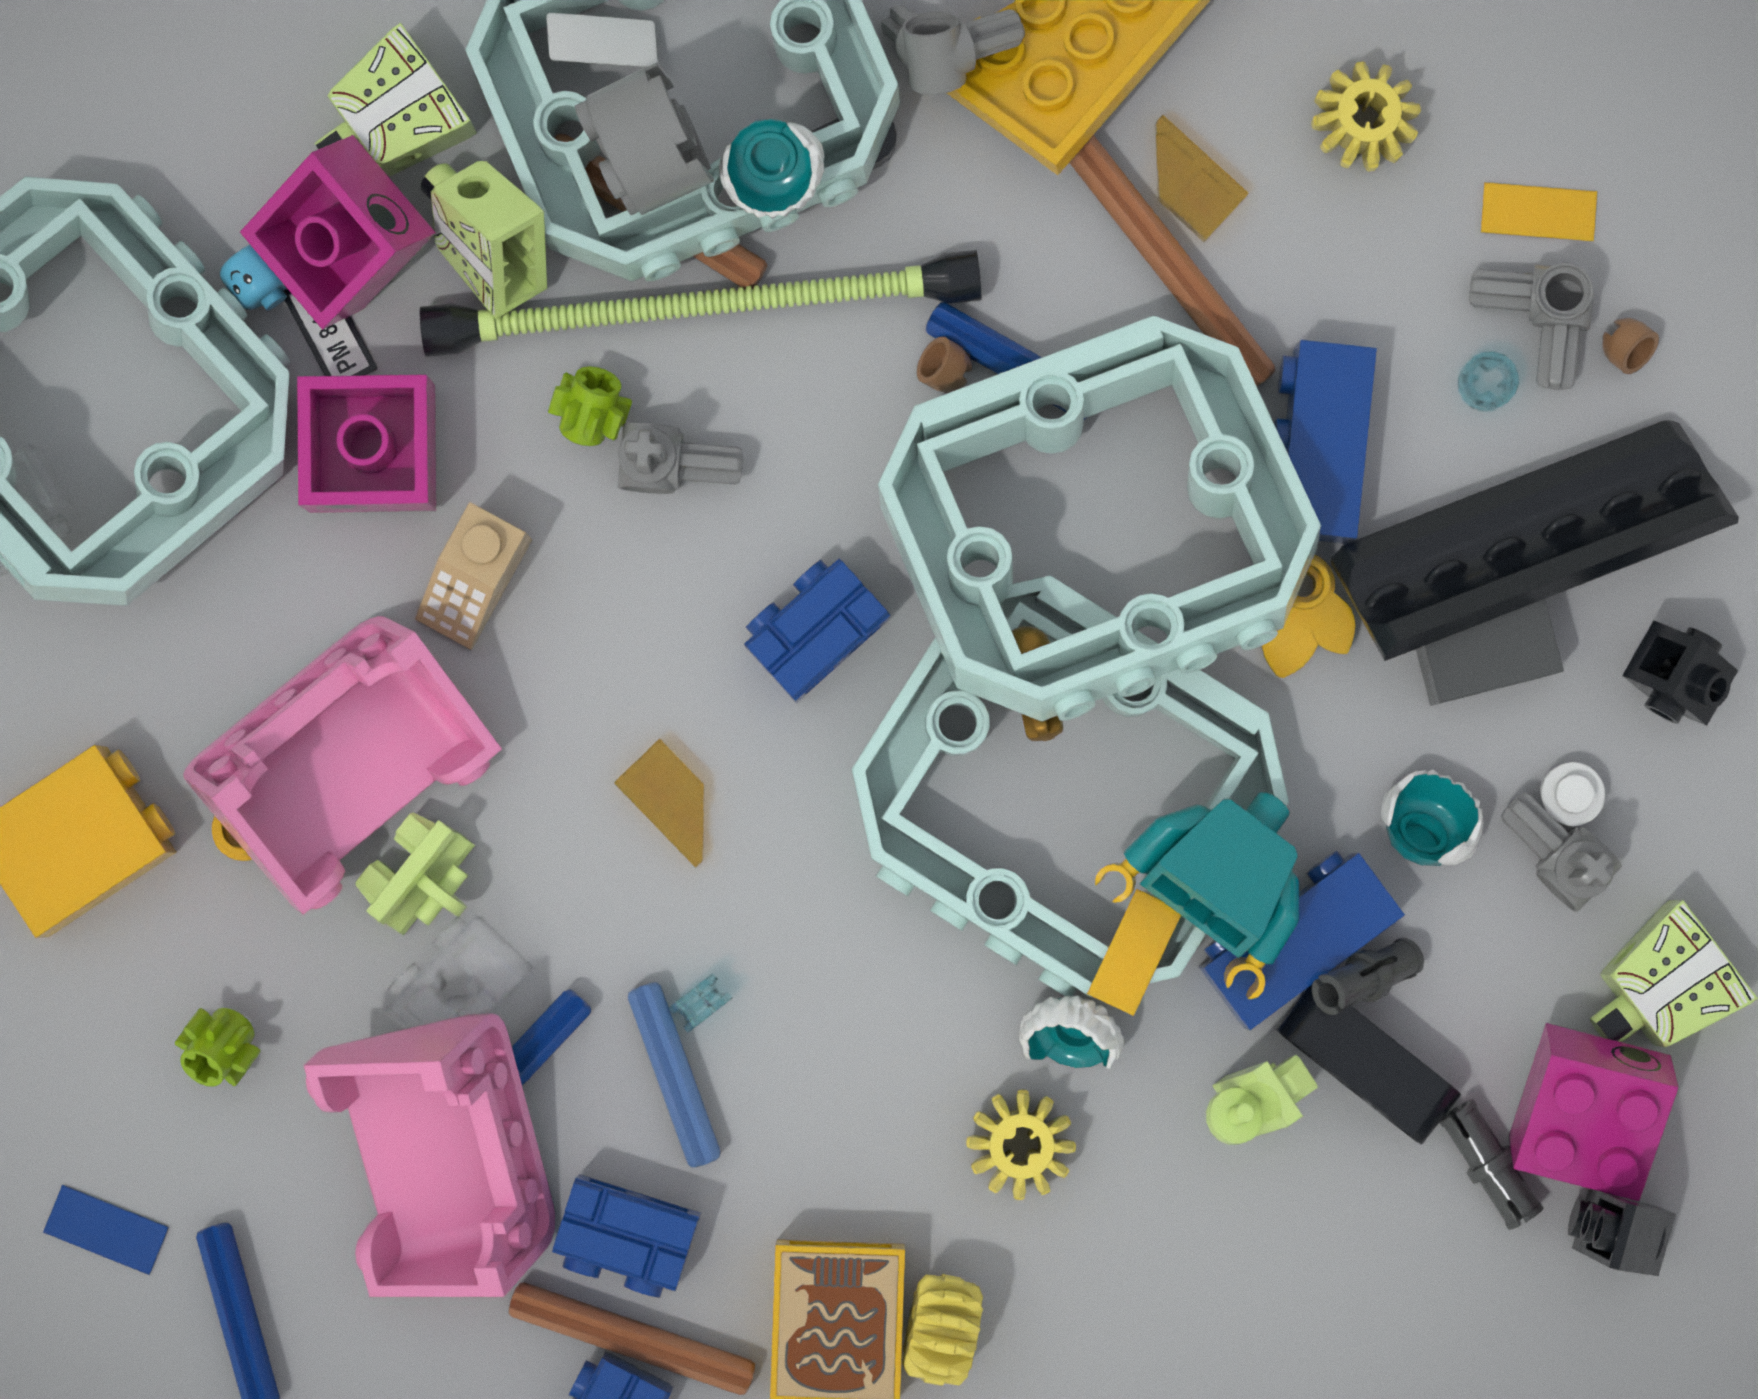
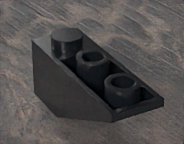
M1588 1189L1586 1199L1578 1198L1573 1206L1568 1224V1235L1575 1237L1572 1249L1609 1268L1659 1276L1676 1213L1640 1201Z

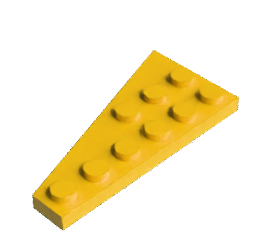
M1015 0L998 12L1010 9L1018 13L1025 30V37L1022 39L1021 44L1017 47L976 59L975 69L966 73L967 79L965 84L947 94L1049 170L1059 175L1210 0Z

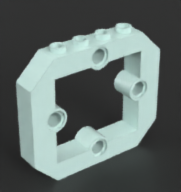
M487 0L465 49L525 194L544 211L545 241L549 249L629 281L642 277L646 281L665 278L681 267L680 261L701 252L707 257L722 254L737 246L740 242L739 237L761 227L765 232L776 231L795 222L799 218L798 212L819 203H822L823 207H833L850 200L858 193L857 187L867 183L900 105L898 82L862 0H781L772 11L770 20L776 56L785 67L793 72L807 74L818 71L840 121L813 132V135L817 137L823 146L825 157L823 159L824 173L812 199L802 209L792 210L787 216L778 215L774 219L768 215L758 218L753 213L745 212L739 206H725L718 201L719 195L724 189L720 180L719 164L721 158L710 164L711 169L708 170L714 178V182L644 215H641L639 212L630 215L626 210L606 219L585 170L588 163L602 152L597 141H590L584 130L573 141L562 142L553 138L555 130L563 122L570 120L579 121L575 105L585 101L586 98L576 92H552L528 34L547 26L546 15L548 13L575 15L609 0ZM664 0L618 1L629 9L642 11L652 9ZM798 24H813L820 30L815 39L803 44L796 43L787 37L790 30Z
M25 176L0 196V283L8 285L13 290L8 299L0 303V332H8L19 326L27 316L30 302L26 279L78 237L82 236L147 307L149 326L155 336L166 344L177 347L182 346L241 412L192 453L182 445L172 442L156 443L146 448L137 458L134 468L137 498L72 552L14 489L16 473L12 452L5 439L0 436V562L34 600L127 606L283 476L289 391V371L286 367L290 364L287 355L269 335L265 334L259 339L243 320L247 318L246 311L227 289L221 288L216 292L202 277L201 274L205 271L203 264L184 242L179 241L176 245H173L159 230L162 221L153 207L140 195H136L131 199L118 184ZM182 296L193 301L197 308L186 317L176 318L164 312L162 306L167 300ZM171 469L180 473L184 477L185 483L179 490L173 493H162L150 485L149 482L152 476L161 470Z
M1157 316L1148 317L914 406L878 483L881 510L956 687L1041 722L1058 716L1059 720H1070L1090 711L1095 706L1096 700L1117 692L1122 697L1136 695L1153 686L1156 682V677L1180 669L1181 673H1192L1213 663L1217 659L1216 654L1239 645L1243 650H1250L1273 640L1278 634L1277 631L1283 629L1317 550L1321 524L1239 348ZM1172 385L1198 441L1197 446L1191 453L1187 483L1189 500L1196 510L1208 517L1220 519L1232 516L1254 565L1169 598L1153 593L1139 595L1126 604L1119 617L1021 654L1000 606V603L1011 592L1013 583V561L1010 545L1002 534L992 528L979 526L967 529L943 472L1026 441L1039 452L1050 454L1064 452L1074 446L1080 438L1084 418ZM1054 404L1064 408L1067 413L1057 419H1046L1038 415L1037 410L1044 405ZM1220 468L1233 473L1236 480L1224 485L1214 484L1206 478L1205 474L1213 469ZM976 560H986L996 566L993 573L980 578L969 575L964 571V568ZM1153 626L1163 630L1168 637L1160 644L1148 645L1137 640L1134 634L1142 627Z
M1052 576L1012 584L1011 592L1000 603L1011 631L1018 628L1020 624L1035 627L1044 632L1051 643L1117 618ZM1138 630L1134 634L1137 640L1143 644H1158ZM935 638L852 768L871 858L882 865L876 877L906 896H909L914 887L936 899L930 911L963 931L968 921H971L990 934L984 945L1013 964L1017 965L1023 955L1045 968L1038 980L1060 994L1073 997L1078 989L1087 996H1090L1087 992L1109 947L1030 898L1025 882L1016 873L1004 868L986 870L900 815L939 752L950 756H964L971 753L983 743L990 728L989 713L985 704L976 695L956 687ZM1180 669L1156 677V682L1150 687L1148 696L1141 701L1132 702L1120 696L1119 692L1103 698L1105 704L1114 713L1125 717H1138L1155 708L1235 759L1207 802V808L1212 810L1226 798L1234 801L1246 810L1260 792L1269 793L1277 797L1286 806L1289 803L1269 713L1203 671L1181 673ZM951 706H961L967 708L972 713L975 719V730L968 739L952 741L942 734L939 728V717L945 709ZM993 881L1007 884L1015 895V904L1012 911L1001 919H993L986 916L979 906L981 890L986 884ZM1183 916L1180 917L1150 983L1179 977L1206 935Z

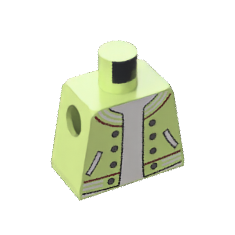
M399 23L330 90L327 96L344 119V122L314 142V144L320 149L353 135L387 176H392L471 138L477 132L471 120L403 25Z
M477 161L458 173L446 163L439 164L427 172L421 182V190L432 201L433 226L436 232L434 234L435 243L442 255L495 319L547 289L544 211L487 161Z
M1669 900L1600 973L1602 979L1617 998L1589 1019L1598 1034L1603 1038L1624 1042L1641 1029L1654 1046L1667 1047L1750 1005L1758 998L1684 900Z

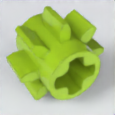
M588 366L578 369L575 376L567 372L563 374L560 386H555L548 413L561 416L559 430L565 438L579 445L596 446L604 441L605 436L611 440L617 439L620 428L626 423L632 400L619 396L622 387L621 382L613 373L599 367Z
M199 1008L175 1040V1045L185 1050L180 1057V1063L185 1073L197 1083L209 1087L218 1086L224 1078L233 1087L237 1086L261 1053L258 1047L250 1044L255 1036L251 1023L242 1014L229 1008H219L211 1016L203 1008Z

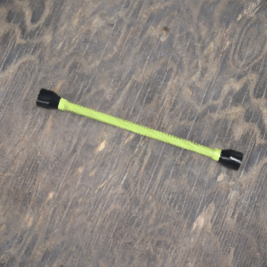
M977 250L944 253L922 265L907 266L905 271L900 270L899 274L896 271H892L891 275L888 272H884L883 276L880 273H876L875 277L870 273L867 274V277L864 274H860L859 278L856 275H852L851 279L848 276H843V280L840 277H835L834 281L832 278H827L826 281L820 278L818 282L812 279L810 283L807 280H803L802 284L799 281H795L794 285H792V282H787L786 286L781 282L778 283V286L772 283L770 287L767 284H763L762 288L759 285H755L754 289L751 286H746V290L743 287H738V291L732 287L729 291L723 288L721 292L718 289H714L713 293H711V290H706L705 294H703V291H698L696 295L695 292H690L688 296L686 292H683L681 296L678 293H674L673 297L670 294H666L665 298L662 295H658L656 299L654 296H649L648 300L643 296L640 300L634 297L632 301L626 298L624 302L622 299H617L616 303L614 300H609L608 304H606V301H601L599 305L597 301H594L592 305L589 302H585L584 306L581 303H577L576 307L573 304H569L567 308L565 305H560L559 309L556 305L552 306L551 309L545 306L543 310L537 307L535 311L533 308H528L527 312L525 309H520L519 313L517 310H512L511 313L507 312L497 319L487 309L476 310L453 303L420 306L419 314L424 354L426 357L458 354L480 342L498 340V337H502L504 333L506 336H510L512 332L514 335H519L520 331L522 334H527L528 330L530 333H535L536 330L541 333L544 329L550 332L552 328L555 331H559L560 327L563 330H567L568 326L571 329H575L576 325L581 329L584 328V325L590 328L592 324L595 327H599L600 323L603 326H607L609 322L611 325H616L617 321L619 324H624L625 321L630 324L633 320L639 323L641 319L644 322H648L649 318L652 321H656L657 317L660 320H664L665 316H667V319H672L673 316L679 319L681 315L684 318H688L689 314L692 317H696L697 313L700 316H705L706 312L708 315H713L714 311L718 315L722 311L728 314L730 310L736 313L738 309L741 312H745L746 308H748V311H753L754 307H756V310H761L763 306L767 310L770 309V306L773 309H777L778 305L781 308H785L786 304L789 307H793L794 303L797 306H802L803 302L805 305H810V302L816 305L818 301L825 304L827 300L829 303H834L835 299L837 302H842L843 298H845V301H850L852 297L856 301L860 296L862 300H865L867 296L870 299H874L875 295L878 298H882L883 294L886 297H890L892 293L894 296H899L900 292L903 296L907 295L908 298L927 297L949 304L981 301L982 295Z

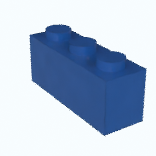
M1300 340L1293 349V356H1282L1278 393L1289 394L1286 419L1276 418L1274 425L1321 524L1318 541L1347 544L1357 539L1377 348Z
M1335 851L1306 872L1312 883L1299 892V922L1273 964H1265L1262 969L1265 976V987L1259 997L1247 999L1246 993L1256 979V974L1250 970L1238 972L1234 976L1231 986L1229 988L1226 987L1224 982L1225 968L1232 960L1238 957L1215 940L1204 948L1209 959L1201 964L1199 969L1244 1029L1252 1030L1311 986L1314 980L1319 978L1318 976L1330 972L1405 916L1359 853H1351L1343 859L1339 852ZM1246 951L1241 957H1247L1249 955L1248 951Z

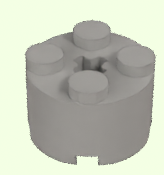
M659 62L587 95L585 101L575 105L577 116L590 141H597L604 156L607 158L599 163L605 182L615 199L621 197L630 215L638 212L644 215L714 182V178L708 172L711 167L695 127L684 105L680 106L675 98L670 99L667 90L673 88L674 85Z

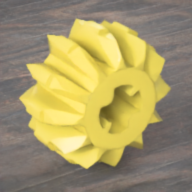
M1364 61L1357 62L1353 67L1352 80L1345 73L1336 70L1329 78L1333 91L1319 90L1314 99L1319 108L1326 112L1313 117L1311 121L1312 129L1332 131L1323 140L1320 149L1324 153L1332 152L1339 145L1346 149L1340 159V166L1348 169L1357 154H1362L1363 165L1368 172L1375 171L1379 166V152L1386 160L1395 163L1403 155L1398 142L1413 143L1417 137L1418 131L1406 121L1418 117L1421 112L1420 104L1400 101L1408 94L1412 85L1408 80L1400 81L1393 88L1386 82L1392 73V68L1389 65H1382L1375 79H1370L1369 68ZM1358 105H1362V112H1365L1368 106H1370L1378 113L1379 116L1373 123L1374 129H1370L1369 121L1366 122L1364 127H1360L1354 121L1353 117L1359 109Z
M1019 1089L1017 1091L1016 1111L1009 1112L1006 1101L1000 1094L993 1096L991 1099L993 1106L1001 1117L994 1121L985 1113L977 1111L973 1116V1120L978 1126L990 1131L988 1137L972 1135L966 1138V1146L970 1149H989V1154L976 1159L971 1164L973 1172L975 1174L984 1173L996 1165L998 1169L989 1181V1190L998 1193L1004 1186L1008 1176L1013 1178L1012 1192L1015 1200L1024 1199L1026 1194L1025 1179L1033 1178L1035 1186L1041 1195L1049 1193L1050 1186L1042 1172L1048 1168L1062 1178H1065L1069 1173L1068 1167L1053 1158L1054 1152L1069 1154L1076 1151V1143L1069 1139H1053L1054 1134L1067 1129L1071 1125L1069 1117L1061 1115L1045 1124L1044 1119L1052 1110L1054 1101L1048 1096H1044L1037 1104L1034 1112H1028L1030 1098L1029 1092L1026 1089ZM1020 1127L1029 1128L1030 1130L1027 1134L1030 1139L1038 1136L1039 1142L1037 1149L1027 1150L1025 1161L1012 1160L1014 1154L1010 1149L1005 1153L1003 1151L1004 1139L1015 1138L1016 1128Z
M926 1274L918 1282L917 1289L914 1291L911 1309H909L903 1346L902 1364L909 1376L919 1378L924 1383L939 1386L944 1384L960 1386L968 1377L977 1348L978 1334L981 1329L983 1295L979 1286L966 1282L961 1277L946 1274L941 1276Z

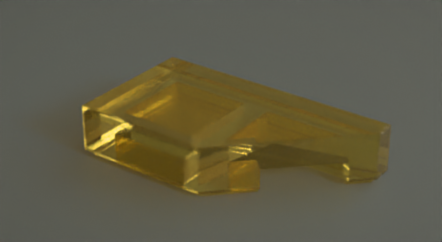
M1162 115L1155 123L1158 201L1205 243L1245 200L1249 193L1171 121Z
M659 738L614 784L697 868L703 862L705 785Z

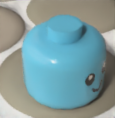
M250 244L229 258L220 270L222 282L246 310H253L264 306L269 311L287 298V295L284 293L286 286Z

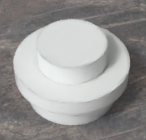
M1569 762L1554 767L1545 776L1540 788V801L1542 807L1559 824L1579 826L1590 822L1600 813L1605 801V788L1600 776L1591 767L1582 763Z

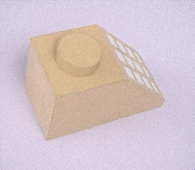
M469 502L437 560L415 620L472 650L533 539L521 529Z

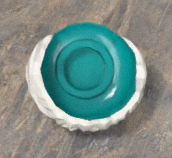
M776 118L755 120L740 130L732 143L726 146L719 164L722 186L727 191L731 200L747 213H753L758 218L766 215L772 219L778 215L787 216L792 210L802 209L814 196L824 173L823 159L825 156L823 146L817 137L802 125L792 122L786 123Z
M1433 769L1428 772L1426 770L1413 771L1385 793L1381 805V818L1386 824L1390 843L1408 861L1421 866L1456 865L1471 858L1476 851L1483 830V809L1480 808V801L1472 798V792L1466 790L1464 783H1454L1449 775L1440 776Z
M1079 995L1074 997L1065 996L1064 998L1050 996L1043 1003H1035L1033 1010L1023 1016L1020 1024L1019 1040L1027 1060H1042L1047 1056L1059 1064L1073 1068L1092 1067L1103 1062V1066L1110 1069L1115 1060L1119 1059L1124 1046V1036L1121 1035V1028L1116 1025L1114 1018L1109 1016L1108 1010L1102 1005L1097 1006L1095 1001L1083 999Z

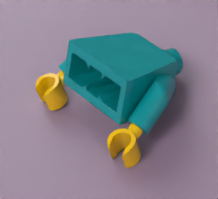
M1260 792L1246 810L1234 801L1224 798L1212 810L1206 806L1195 804L1160 816L1124 850L1126 859L1122 863H1111L1099 870L1095 878V885H1098L1108 872H1120L1126 879V889L1112 902H1122L1131 896L1135 890V876L1139 872L1146 874L1139 883L1142 887L1238 957L1232 960L1225 968L1224 982L1226 987L1229 988L1231 986L1234 976L1242 970L1253 971L1256 974V979L1248 989L1246 996L1247 999L1257 998L1264 991L1265 976L1262 969L1265 964H1273L1299 922V879L1292 871L1298 857V852L1293 845L1277 834L1289 817V810L1277 797L1269 793ZM1246 951H1248L1249 955L1247 957H1241Z

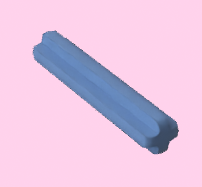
M651 982L632 989L628 993V1001L687 1164L694 1168L716 1161L720 1157L721 1151L661 985L657 982Z

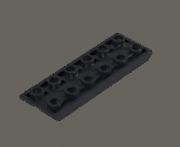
M1664 420L1347 543L1331 557V565L1384 661H1387L1738 523L1739 516L1718 483L1708 472L1699 453L1680 423Z

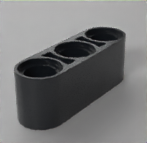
M1312 985L1307 988L1275 1029L1285 1039L1420 1145L1426 1141L1461 1096V1093L1352 1006L1343 1009L1342 1012L1336 1015L1324 1013L1313 999Z

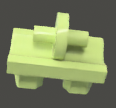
M414 812L410 813L396 830L394 837L397 843L411 853L408 859L397 872L385 863L376 860L368 865L356 881L357 888L371 904L366 912L381 924H387L402 935H405L417 918L429 926L443 907L454 915L461 916L467 906L454 893L468 877V874L460 869L459 865L475 846L461 833L440 820L434 823Z
M1297 1055L1287 1058L1277 1066L1266 1061L1231 1073L1212 1085L1217 1093L1207 1106L1206 1123L1210 1132L1217 1140L1228 1145L1243 1144L1256 1136L1286 1128L1303 1117L1295 1103L1317 1089V1084Z

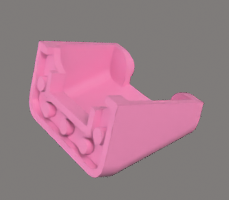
M377 616L364 621L349 631L200 752L186 767L183 777L202 802L288 902L304 915L310 909H319L327 905L340 893L342 889L340 881L344 876L345 868L339 860L434 781L437 780L447 785L457 782L460 786H465L480 778L489 768V760L500 752L502 748L414 631L384 616Z
M492 1013L468 1014L329 1046L317 1052L304 1064L308 1093L314 1099L316 1105L324 1112H342L348 1108L378 1213L359 1237L355 1252L357 1265L363 1272L369 1296L505 1297L548 1248L555 1230V1210L504 1021L498 1015Z

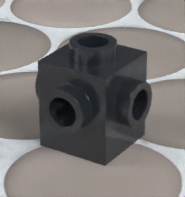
M1653 620L1622 676L1648 697L1644 706L1654 714L1675 724H1679L1684 716L1707 726L1718 706L1727 698L1731 683L1738 670L1719 654L1722 644L1708 634L1688 627L1686 632H1682Z

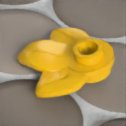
M1314 555L1306 573L1313 581L1312 593L1307 597L1297 595L1283 629L1277 631L1278 634L1273 640L1261 646L1267 664L1279 678H1285L1301 669L1313 656L1318 645L1327 651L1345 655L1348 654L1353 642L1356 626L1352 609L1334 593V574L1330 566L1317 555Z

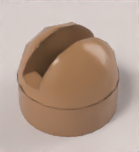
M1629 317L1617 319L1613 322L1618 329L1612 336L1607 332H1604L1602 336L1604 355L1625 374H1632L1641 369L1651 359L1659 343V335L1645 323Z
M938 337L930 342L921 354L917 365V378L920 382L936 391L950 393L961 389L967 384V379L963 377L964 373L972 371L973 366L970 356L955 342L946 337Z

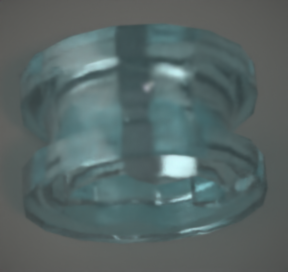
M1495 351L1482 352L1472 357L1461 369L1457 379L1458 392L1462 400L1471 408L1481 412L1494 411L1508 403L1516 394L1519 385L1518 371L1514 363L1506 355ZM1480 366L1487 373L1495 368L1501 372L1504 380L1497 384V387L1503 389L1500 396L1496 397L1491 391H1486L1481 395L1475 391L1472 384L1479 379V376L1473 374L1476 367Z
M714 973L669 1007L672 1014L680 1013L684 1016L685 1025L683 1028L687 1033L732 999L728 992L721 993L717 990L716 981L718 978Z

